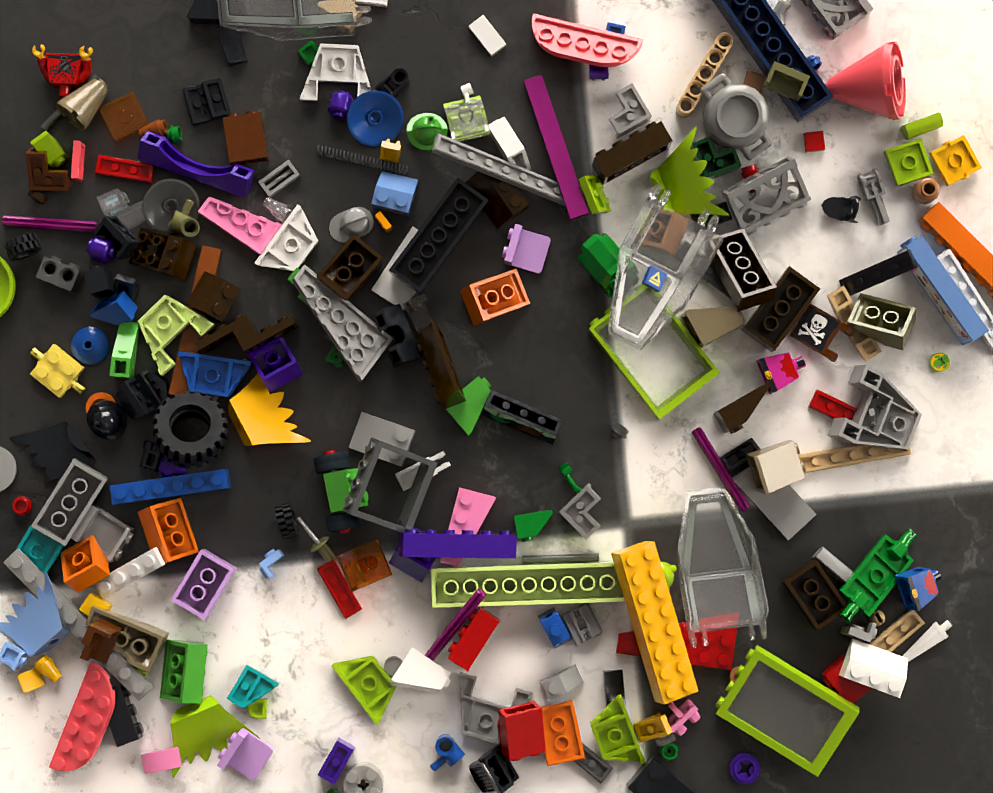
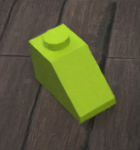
M44 131L30 142L37 151L47 152L48 164L53 168L63 165L66 162L65 159L69 157L57 140L47 131Z

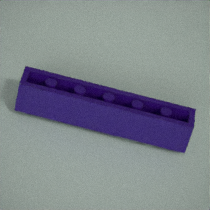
M405 529V533H399V557L516 558L517 535H511V531H499V535L492 534V531L480 530V534H473V530H462V534H455V530H443V534H436V530L424 529V533H417V529Z

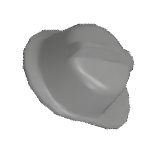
M363 207L350 208L332 218L329 225L330 234L333 239L346 243L353 234L358 238L365 236L373 228V216L370 211Z

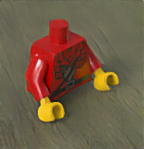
M41 44L40 46L42 52H38L35 45L32 48V53L37 56L41 73L47 82L53 87L59 88L60 98L69 95L71 88H80L81 84L85 83L91 74V58L89 57L93 53L91 47L88 49V54L85 53L83 46L79 49V54L46 53V56L43 55L45 52L44 45Z

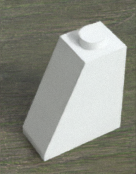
M502 117L489 124L490 134L504 160L531 170L525 148L506 118Z
M412 648L389 684L438 693L441 689L445 690L451 682L448 679L451 673Z

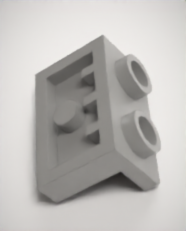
M864 622L862 627L849 624L848 626H842L840 634L862 642H871L876 637L877 624Z

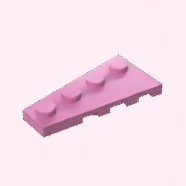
M208 197L198 210V214L258 255H261L283 225L278 222H272L265 217L251 214L244 209L235 208L212 197Z
M459 487L448 530H455V534H462V530H473V534H477L496 497ZM441 558L440 562L459 567L463 558Z

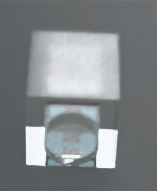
M118 188L96 197L105 216H114L129 209L127 205L129 199L126 193Z

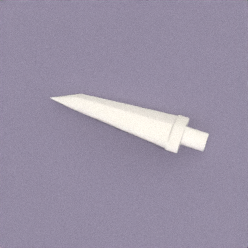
M948 620L942 625L934 622L902 657L907 658L909 662L944 639H947L949 636L946 634V631L952 627L951 623Z

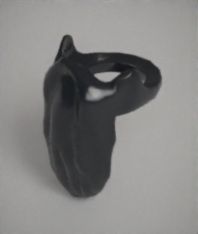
M851 196L850 198L831 197L824 200L821 204L822 210L830 218L849 223H858L854 219L857 215L861 198L858 196Z

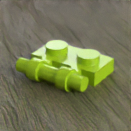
M591 175L580 178V188L585 194L587 207L592 212V215L610 212V201L604 194V186L599 181L598 176Z

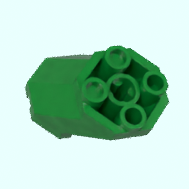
M602 233V236L594 234L582 244L581 250L583 252L582 255L578 254L577 259L580 266L586 270L604 293L609 297H615L621 250L606 233ZM629 259L623 294L638 281V271L635 264Z

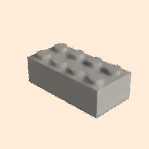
M74 458L31 527L66 546L108 477Z

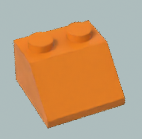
M93 535L60 553L64 583L77 593L110 576L107 558Z

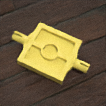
M53 344L44 354L36 348L32 349L30 354L38 359V362L30 375L59 398H62L67 390L71 388L75 389L79 394L83 393L85 387L77 382L79 375L85 369L81 364L56 344Z

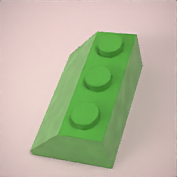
M166 640L160 698L178 703H201L205 664L208 654L207 644Z

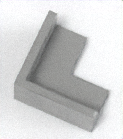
M633 83L616 92V96L624 110L609 118L611 125L616 131L615 136L617 139L647 123L652 116Z
M590 483L559 511L585 540L600 527L598 522L588 513L601 499L592 490Z

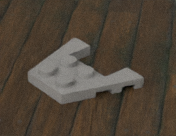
M460 672L462 734L500 745L497 729L498 710L508 708V706L473 697L472 693L477 676ZM516 688L511 707L527 703L531 699L533 692Z

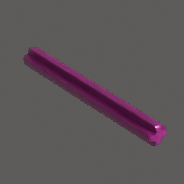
M6 215L2 217V225L7 227L94 232L97 228V223L93 221Z
M700 427L692 431V435L739 510L744 512L750 505Z
M481 589L475 591L424 656L432 661L435 660L485 598L486 593Z

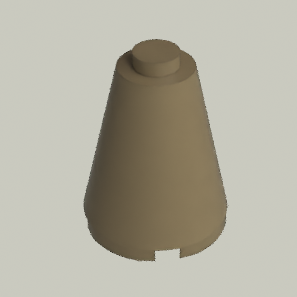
M92 79L59 100L55 106L63 117L67 116L70 119L69 122L74 127L84 131L88 128L108 93V86L101 79Z

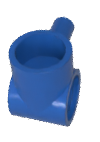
M443 734L438 737L435 748L441 757L432 763L430 768L436 771L446 762L451 767L465 755L451 735ZM444 740L449 741L451 747L448 750H443L440 747V743Z

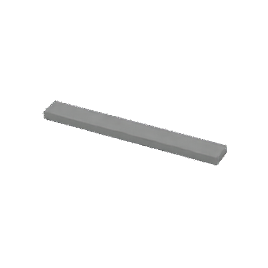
M439 133L436 135L432 153L565 206L557 181Z

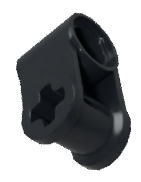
M396 68L375 87L374 91H387L394 98H397L409 85L410 79L407 71L403 68ZM398 75H404L405 80L403 82H397L396 77Z

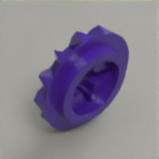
M743 752L735 755L730 761L729 771L731 777L736 782L750 784L759 777L760 763L752 754ZM740 762L744 763L745 765L749 764V767L747 769L750 775H748L744 771L739 772L742 768Z

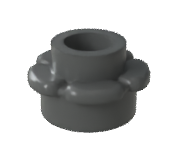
M616 423L614 427L611 426L613 436L619 440L627 438L626 435L629 431L623 425Z

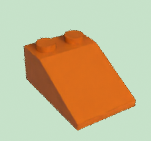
M517 269L473 283L460 290L473 326L530 304Z

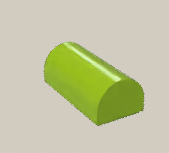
M938 112L900 127V130L905 140H909L943 127V118L941 113Z

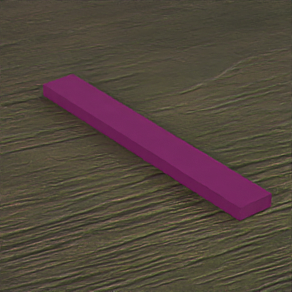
M539 75L524 80V85L570 221L587 216L589 212L543 77Z

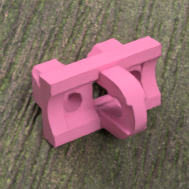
M689 699L679 708L673 702L668 705L673 713L667 720L672 733L675 732L679 736H682L687 730L683 725L684 722L689 719L692 723H696L701 718L698 713L699 709Z

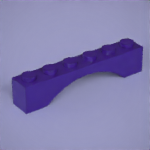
M149 131L140 140L137 159L148 164H153L164 170L175 172L183 177L194 179L200 183L213 186L245 198L251 189L254 175L253 169L239 164L218 167L198 163L180 153L165 137Z

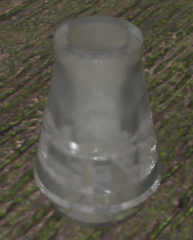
M268 197L263 203V206L278 222L284 223L292 213L288 205L271 197Z

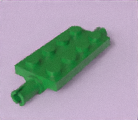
M906 529L902 537L896 541L886 534L882 535L838 592L849 602L843 612L840 613L841 618L845 617L843 619L845 622L850 623L858 611L866 618H869L897 583L895 575L905 572L914 560L908 555V547L917 537L916 533L912 535L913 530Z

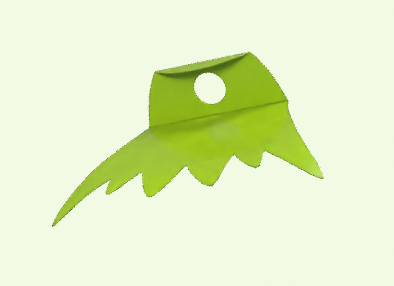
M695 127L673 153L650 175L662 210L673 211L679 215L713 214L729 216L723 209L709 202L715 199L716 196L704 192L715 181L708 177L700 176L707 165L706 160L693 161L698 152V148L690 151L697 127Z
M211 695L203 698L201 703H191L177 709L170 723L173 747L178 746L182 764L186 757L191 764L194 760L195 752L203 760L208 761L212 746L219 751H222L224 748L228 749L227 738L230 739L234 732L238 734L242 728L258 737L226 711ZM180 767L172 769V778L175 777Z

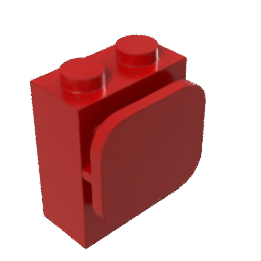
M844 654L830 664L822 673L825 678L823 682L829 689L833 688L838 695L854 704L872 688L839 675L846 656Z
M535 701L498 710V739L502 745V753L509 761H518L523 757L537 756L539 753L546 752L542 708Z

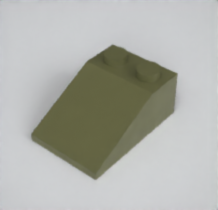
M860 293L847 324L884 346L903 350L916 320V307Z

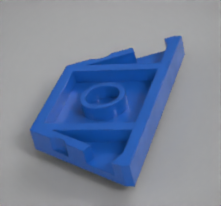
M178 351V356L183 366L182 369L187 379V385L192 393L198 391L201 394L229 398L252 366L250 361Z

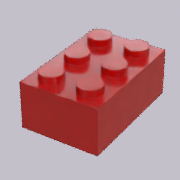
M482 607L473 611L469 616V625H463L458 633L460 639L457 643L453 641L447 650V653H449L448 659L467 672L500 622L499 618Z

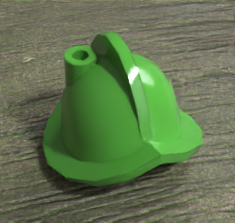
M423 113L416 115L409 121L406 132L413 146L420 150L429 151L433 149L435 137L438 133L447 137L448 127L440 116L432 113Z

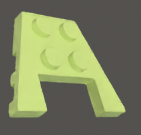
M164 295L138 320L145 340L151 348L153 360L156 361L159 368L157 370L162 376L175 365V362L164 351V348L189 324L193 326L200 336L209 333L216 326L212 321L168 295Z

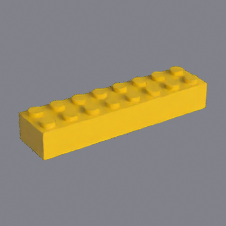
M644 541L612 552L611 556L654 701L665 705L698 692L655 542Z

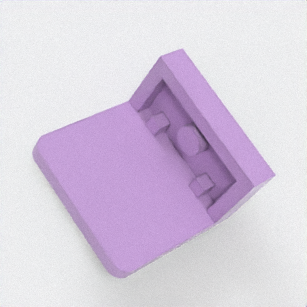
M515 224L514 229L510 228L508 233L509 246H505L502 257L505 258L504 264L537 274L541 273L551 239L547 236L522 229L523 226Z
M242 728L238 734L236 732L233 733L228 741L230 746L228 749L224 748L219 754L218 758L220 761L217 766L223 770L229 765L250 780H255L274 749Z

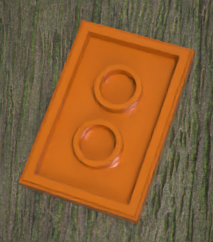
M573 700L541 706L546 746L544 754L547 766L585 759Z

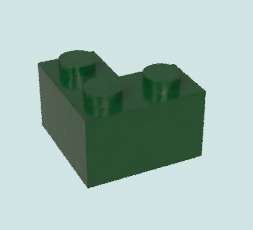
M710 136L692 143L690 151L698 148L694 161H707V165L700 176L715 179L734 172L741 167L735 147L716 154Z

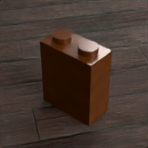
M253 110L246 112L245 115L234 113L223 118L229 163L231 165L270 161L263 116L260 112Z

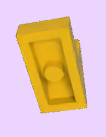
M661 713L654 714L633 724L640 742L667 736L672 733L666 715H661Z

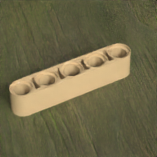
M721 33L717 36L676 106L678 116L687 118L692 114L702 97L700 89L713 79L732 47L733 37L729 33ZM725 40L728 43V46H721L719 44V41ZM716 56L719 62L713 63L709 57ZM706 72L709 78L703 79L700 73ZM697 88L699 90V94H692L690 89ZM687 104L689 105L690 110L684 111L681 109L680 105Z

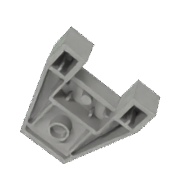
M868 365L854 366L848 384L863 391L857 411L852 421L847 418H834L827 436L844 444L909 449L922 414L883 373Z

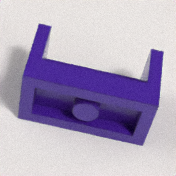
M338 738L317 775L335 784L355 746Z

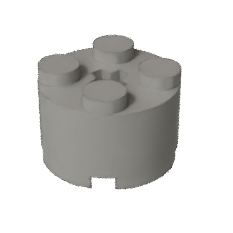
M369 762L358 763L348 771L344 779V792L381 793L384 787V776L381 770L374 764ZM362 779L365 781V783H369L366 787L360 785Z

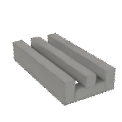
M288 159L258 182L271 198L299 178L300 174ZM288 166L290 167L288 171H286L277 179H275L270 184L265 186L266 182H268L270 179L279 174ZM294 172V174H293L291 177H289L288 179H286L284 182H282L280 185H278L277 187H275L273 190L269 191V189H271L273 186H275V185L278 184L280 181H282L284 178H286L287 176H289L291 173Z

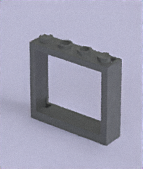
M371 437L368 446L365 447L363 459L358 464V472L351 482V490L344 500L346 503L342 511L405 533V529L413 528L438 463ZM382 448L421 462L397 524L358 510Z

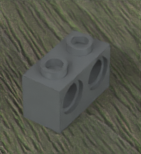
M52 255L51 258L44 256L36 278L76 294L84 272L79 270L80 266L70 262L68 265L61 263L62 259ZM55 265V272L53 274H49V267ZM72 272L73 279L66 281V275Z

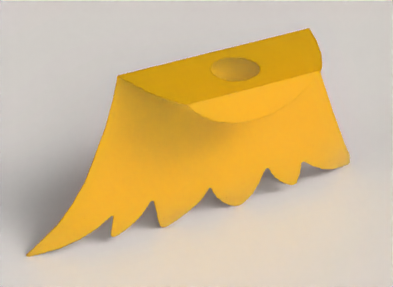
M259 373L247 386L229 400L228 415L245 446L271 443L311 442V440L290 431L297 428V426L284 421L294 411L288 408H278L284 397V392L269 394Z

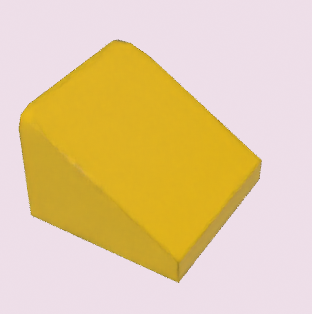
M36 668L17 675L23 693L46 685L42 674L35 670Z

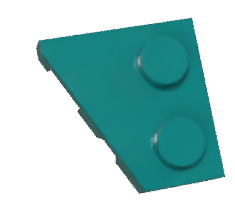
M246 665L227 699L245 709L278 687L279 683Z

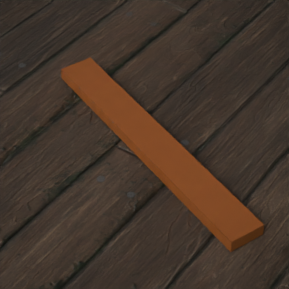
M202 245L192 292L204 271L216 276L222 252L221 249ZM188 306V308H190L191 310L207 318V316ZM191 324L182 332L178 351L199 354L195 343L199 341L198 338L201 336ZM178 354L169 390L170 395L176 393L183 395L184 391H189L187 379Z

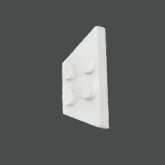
M300 205L295 207L255 261L257 266L294 271L296 268H300L319 241Z

